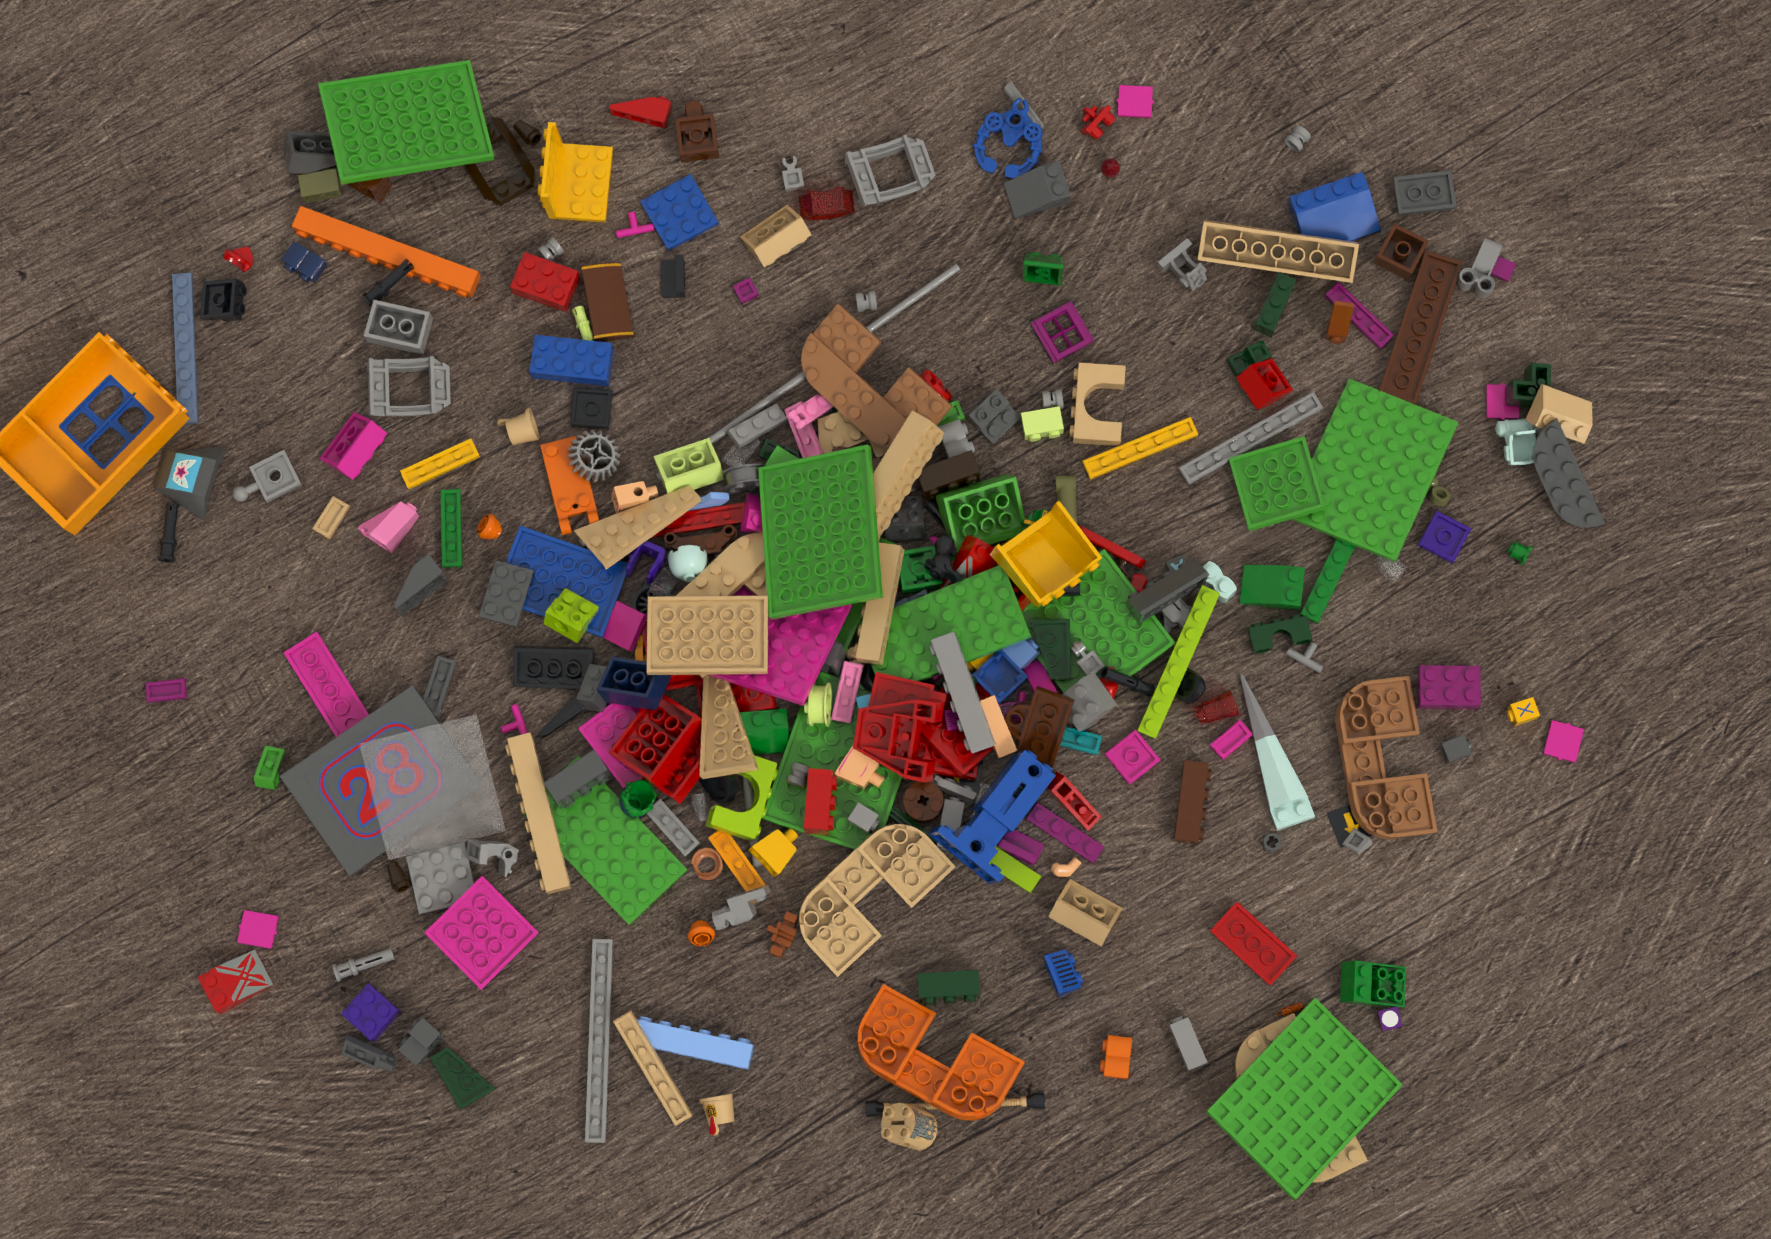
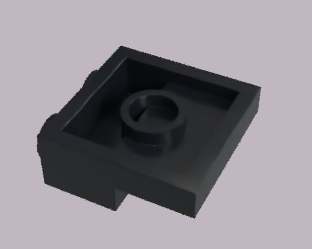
M236 278L203 281L200 319L204 321L219 319L223 321L241 320L242 315L245 313L243 296L247 294L244 282Z

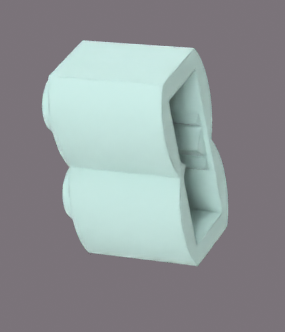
M1209 561L1203 566L1209 573L1204 586L1219 592L1218 601L1225 604L1235 595L1237 588L1230 578L1223 575L1221 569L1215 563Z

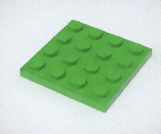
M1305 436L1229 458L1249 531L1326 509Z

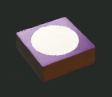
M1397 1007L1377 1011L1382 1032L1402 1027Z

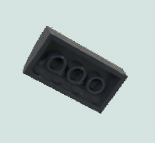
M515 646L513 687L580 689L589 664H594V648Z

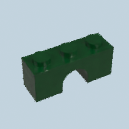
M1280 272L1278 273L1255 324V331L1272 338L1286 303L1295 287L1296 279Z
M1301 614L1290 616L1289 620L1282 621V618L1270 621V624L1265 625L1262 622L1255 623L1247 631L1253 655L1272 651L1274 647L1272 637L1277 633L1287 635L1291 646L1310 643L1313 639L1308 617H1302Z

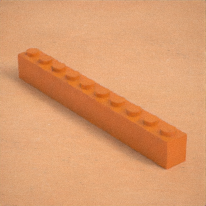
M300 206L291 226L295 235L300 238L306 239V237H309L319 245L328 244L338 252L342 250L347 251L352 257L366 258L367 262L377 265V263L382 264L384 268L393 271L405 259H408V264L411 262L414 269L407 273L406 277L412 278L414 276L420 278L421 282L428 285L431 283L436 284L438 288L444 291L450 289L455 291L456 295L466 298V296L473 297L481 278L479 272L474 269Z

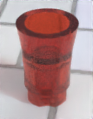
M1231 690L1194 707L1200 725L1240 716Z

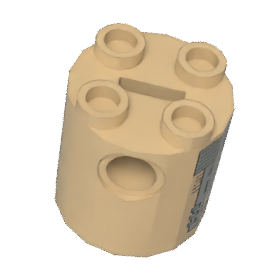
M896 1103L884 1108L881 1121V1135L884 1139L918 1151L928 1148L935 1140L938 1130L937 1121L929 1111L904 1103Z

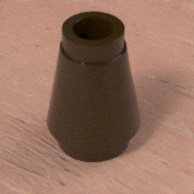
M522 120L516 121L513 126L527 145L535 146L542 137L539 129Z
M398 862L388 864L387 869L391 888L396 893L410 888V879Z

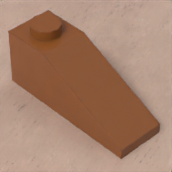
M1335 300L1328 320L1326 340H1330L1334 344L1345 343L1354 303Z

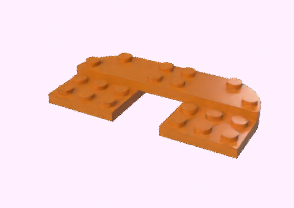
M883 984L864 1015L858 1030V1049L865 1065L879 1077L954 1118L978 1120L994 1113L1005 1101V1097L1024 1066L1025 1061L971 1032L952 1067H947L916 1049L935 1018L936 1013Z

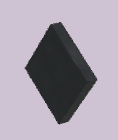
M574 388L570 426L609 430L613 390Z

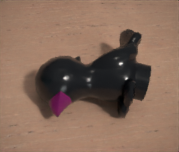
M942 533L937 537H929L936 549L933 558H928L924 564V568L929 571V575L938 581H941L943 578L946 580L950 579L953 584L965 580L964 575L955 571L949 556L950 554L955 556L957 551L953 537L947 533Z

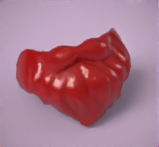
M249 247L225 250L224 259L232 262L233 265L243 272H246L253 266V256Z

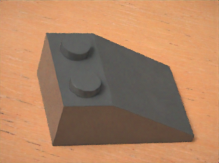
M286 131L283 151L288 172L308 174L336 165L329 134Z
M1060 161L1042 165L1004 183L1014 219L1070 204L1071 195Z
M429 554L423 555L415 561L416 564L413 565L393 605L401 616H404L448 581V578Z

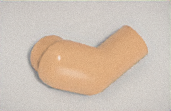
M1074 857L1067 865L1054 863L1051 866V871L1057 877H1069L1081 865V862Z

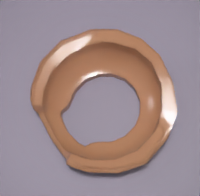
M712 848L699 849L692 857L691 864L700 879H715L723 869L721 856ZM706 857L712 858L715 861L714 870L709 873H701L698 869L701 860Z

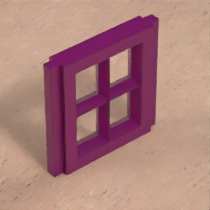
M1072 301L1031 323L1053 364L1094 342ZM1066 313L1072 325L1063 330L1056 317ZM1053 320L1060 332L1050 337L1043 324ZM1075 328L1081 341L1072 345L1065 333ZM1062 335L1069 347L1059 352L1053 339Z

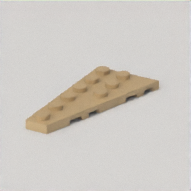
M688 485L576 529L574 532L607 570L702 500L692 487Z
M705 675L703 677L700 777L707 779L759 770L730 682Z

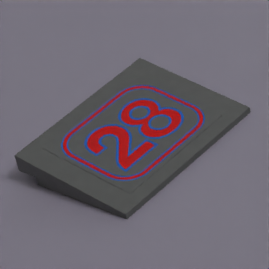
M413 685L280 776L349 876L482 786L432 710Z

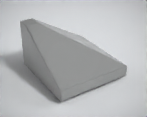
M1355 828L1343 842L1345 847L1358 855L1373 844L1368 836Z

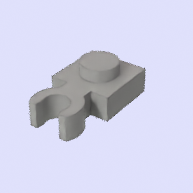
M793 156L792 164H787L786 159L783 158V167L787 169L782 171L785 191L805 188L801 168H796L797 158Z

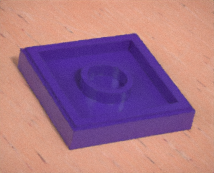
M1436 510L1417 546L1453 564L1471 528Z

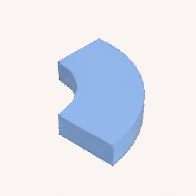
M710 492L701 497L702 501L689 511L722 506L729 500V493Z

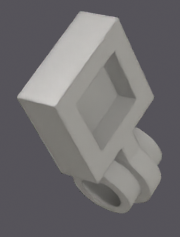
M1081 641L1072 643L1073 646L1070 648L1077 657L1080 655L1083 657L1077 664L1086 676L1092 673L1096 674L1105 666L1093 650L1087 655L1085 654L1087 649Z

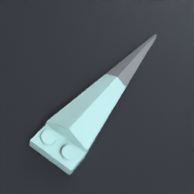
M1241 674V684L1260 763L1269 811L1276 830L1279 831L1314 819L1315 815L1308 795L1245 677Z

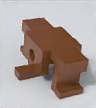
M787 911L783 918V924L778 921L776 927L771 925L767 927V931L773 933L771 942H774L769 952L778 958H782L786 948L790 949L797 933V929H794L798 916Z

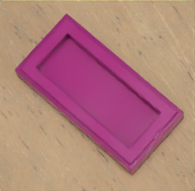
M1239 720L1212 742L1210 747L1223 761L1253 734Z

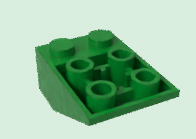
M1356 960L1342 962L1340 1002L1357 1005L1405 1007L1406 967Z

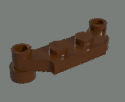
M732 525L724 526L723 530L719 533L682 538L669 532L664 536V545L670 551H678L680 546L694 545L699 546L703 552L706 550L707 555L721 554L722 549L728 543H733L738 539V532Z

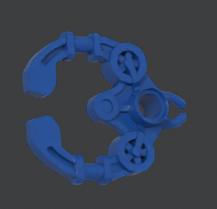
M1018 98L1013 102L1010 110L1001 114L997 112L988 114L985 122L977 131V140L975 144L973 143L972 147L975 149L979 165L985 172L994 174L998 167L997 162L993 158L985 157L984 153L986 147L983 146L985 138L989 139L990 132L998 133L1002 131L1003 142L1007 147L1015 146L1022 136L1031 143L1029 147L1032 151L1031 157L1026 158L1025 163L1021 166L1015 164L1007 165L1005 168L1006 178H1016L1031 171L1035 165H1038L1039 161L1037 160L1043 150V131L1040 125L1033 123L1028 117L1029 105L1027 100H1023L1024 108L1022 110L1017 109V104L1022 101L1021 98ZM1013 118H1021L1018 124H1011Z

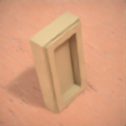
M332 496L312 529L330 540L350 509V505Z

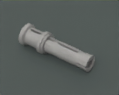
M390 947L357 960L350 958L348 962L339 965L333 964L332 967L335 977L339 982L342 978L351 975L357 976L359 971L395 960V957ZM382 957V958L377 959V960H375V961L366 963L367 961H370V960H373V959Z

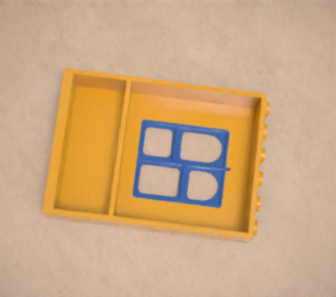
M98 332L0 432V467L63 529L75 536L190 419L186 415L188 410L174 399L108 334L103 336ZM117 386L123 393V400L107 419L102 420L89 408V404L106 387ZM132 407L140 408L145 414V422L135 434H130L118 422V418L127 409ZM80 413H84L96 425V430L84 442H79L67 430V426ZM112 427L125 439V444L105 464H102L89 451V448L108 428Z

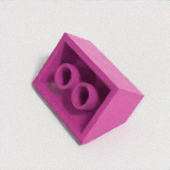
M354 412L320 457V460L343 476L353 480L360 474L364 464L372 458L376 448L383 443L387 432L372 420Z

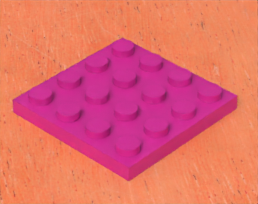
M611 703L603 712H599L579 727L578 730L624 788L627 782L643 779L612 757L608 752L641 708Z
M481 876L424 933L482 990L539 932Z

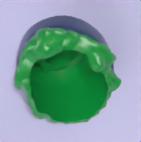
M646 780L627 782L620 794V808L625 815L631 818L642 817L653 810V803L657 793Z

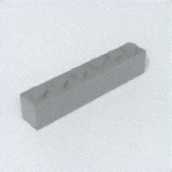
M954 631L932 639V644L929 645L933 656L937 655L939 663L936 666L939 674H943L946 682H943L946 693L951 694L952 701H950L953 713L957 712L959 720H957V725L960 732L964 731L966 739H963L967 751L971 750V753H975L995 746L996 743L956 632Z

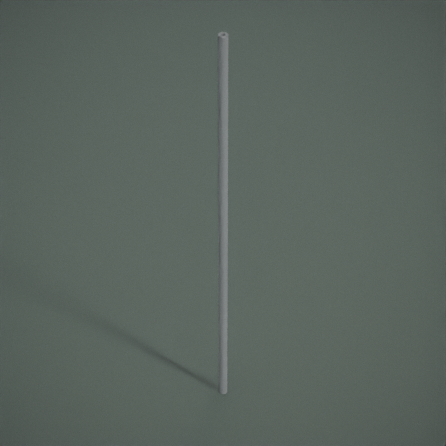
M957 264L953 265L866 328L873 332L960 271ZM804 372L795 376L710 436L711 443L714 444L728 434L729 429L751 418L805 380ZM659 473L656 474V476H657V478L659 479V481H661V477H660Z

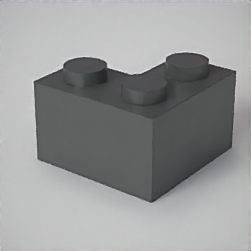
M423 1017L420 1020L416 1019L410 1026L411 1031L409 1032L411 1036H406L399 1045L401 1047L398 1049L417 1067H420L446 1038L445 1035Z

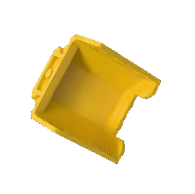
M1060 501L1056 502L1051 511L1003 546L997 544L990 554L1035 607L1040 605L1044 607L1053 600V597L1055 599L1061 597L1065 593V588L1068 586L1073 588L1081 582L1079 578L1085 573L1097 569L1102 559V556Z

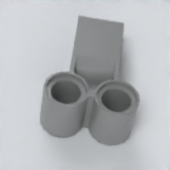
M1485 238L1472 268H1464L1460 272L1457 286L1464 291L1470 290L1473 287L1478 297H1489L1495 287V281L1490 277V274L1503 245ZM1462 277H1469L1471 282H1465ZM1486 284L1488 285L1489 289L1484 290L1481 288L1480 285Z

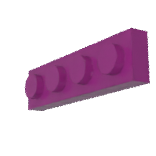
M1039 803L1035 805L1026 819L1092 864H1094L1104 849L1103 845Z

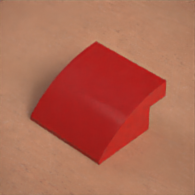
M663 694L657 710L644 708L639 710L608 753L643 780L649 782L657 790L678 804H681L700 778L702 719Z

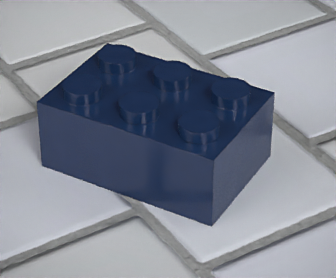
M611 656L596 690L607 703L657 710L671 676L647 675V662Z

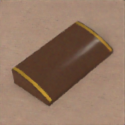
M621 262L581 266L594 340L608 342L634 337Z

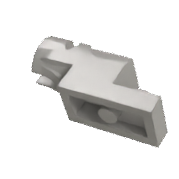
M765 885L726 899L727 905L712 912L716 929L721 930L727 928L729 924L735 926L750 921L757 914L754 902L766 899V895L770 893L769 886Z

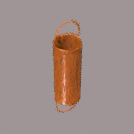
M1301 1002L1280 1009L1281 1015L1286 1016L1303 1010Z

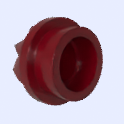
M1110 158L1102 162L1101 172L1104 176L1112 178L1118 175L1120 165L1115 159Z

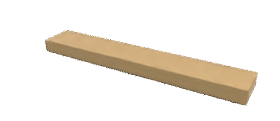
M632 1010L613 1020L674 1125L676 1126L692 1117V1111Z

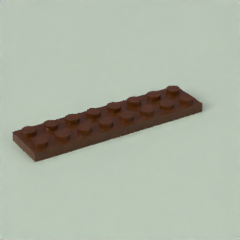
M1425 250L1379 392H1385L1416 405L1463 262Z

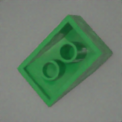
M1038 252L1026 254L1023 266V282L1061 286L1064 258L1056 254L1043 256Z
M1244 565L1239 604L1299 611L1305 568L1286 565Z

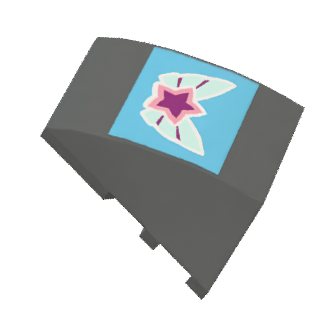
M227 447L165 451L153 488L205 521L210 504L208 500L218 467L222 465Z

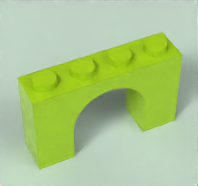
M754 755L759 770L737 773L745 777L753 787L754 800L750 808L745 812H736L718 805L712 806L705 826L748 841L758 837L761 831V826H759L761 818H764L767 807H765L766 800L772 794V788H770L772 780L776 779L778 769H776L777 763Z

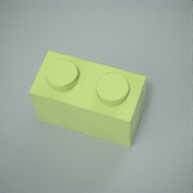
M1060 406L1021 413L1025 440L1034 442L1041 440V437L1057 438L1060 437V434H1063L1064 427Z

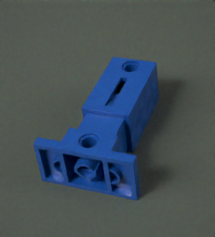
M1023 750L1015 753L972 810L976 813L966 826L959 827L954 832L950 827L941 825L932 828L928 835L989 885L999 883L1004 877L1000 873L1001 869L992 863L991 865L989 864L998 852L995 846L1006 833L1014 831L1056 775L1052 773L1053 770L1045 763L1041 764L1033 752Z

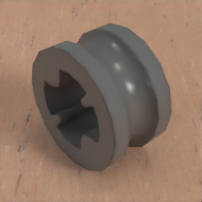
M1275 833L1267 834L1262 842L1264 849L1268 852L1277 851L1281 846L1280 837ZM1271 837L1273 840H1277L1274 848H1270L1271 845H1267Z

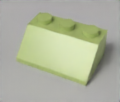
M710 438L654 456L667 494L688 485L695 490L724 480L721 463Z

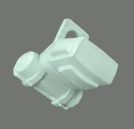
M1525 419L1497 421L1496 433L1499 437H1504L1506 446H1504L1505 461H1508L1509 465L1534 463L1533 446L1536 442V433H1539L1541 428L1532 425Z

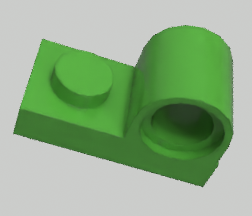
M265 746L254 775L255 787L271 790L277 789L280 779L279 770L285 756V749Z

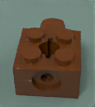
M688 102L685 105V118L675 119L681 163L720 158L714 114L704 115L700 102Z

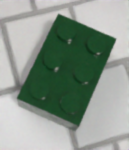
M979 970L917 973L919 1002L923 1001L924 1005L936 1004L938 1000H944V1004L956 1003V999H964V1002H976V998H980Z

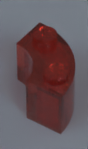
M835 187L833 190L825 192L810 190L798 197L800 216L803 220H829L855 213L853 191L844 189V187Z

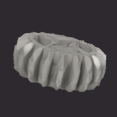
M594 429L590 433L584 431L582 435L578 434L576 440L573 439L571 441L572 446L568 448L570 454H568L567 458L572 460L569 466H575L573 473L579 471V478H582L584 475L586 476V481H589L592 477L593 482H597L598 478L604 481L605 476L610 478L612 476L611 472L615 473L617 470L616 466L620 463L617 460L620 457V453L616 452L619 446L612 445L615 439L609 441V434L603 437L602 431H599L596 435ZM594 443L591 448H580L583 444ZM581 459H584L586 461L587 466L583 463ZM596 464H607L603 469H594Z

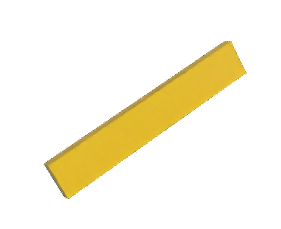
M1191 417L1085 459L1082 463L1091 480L1198 436V432Z

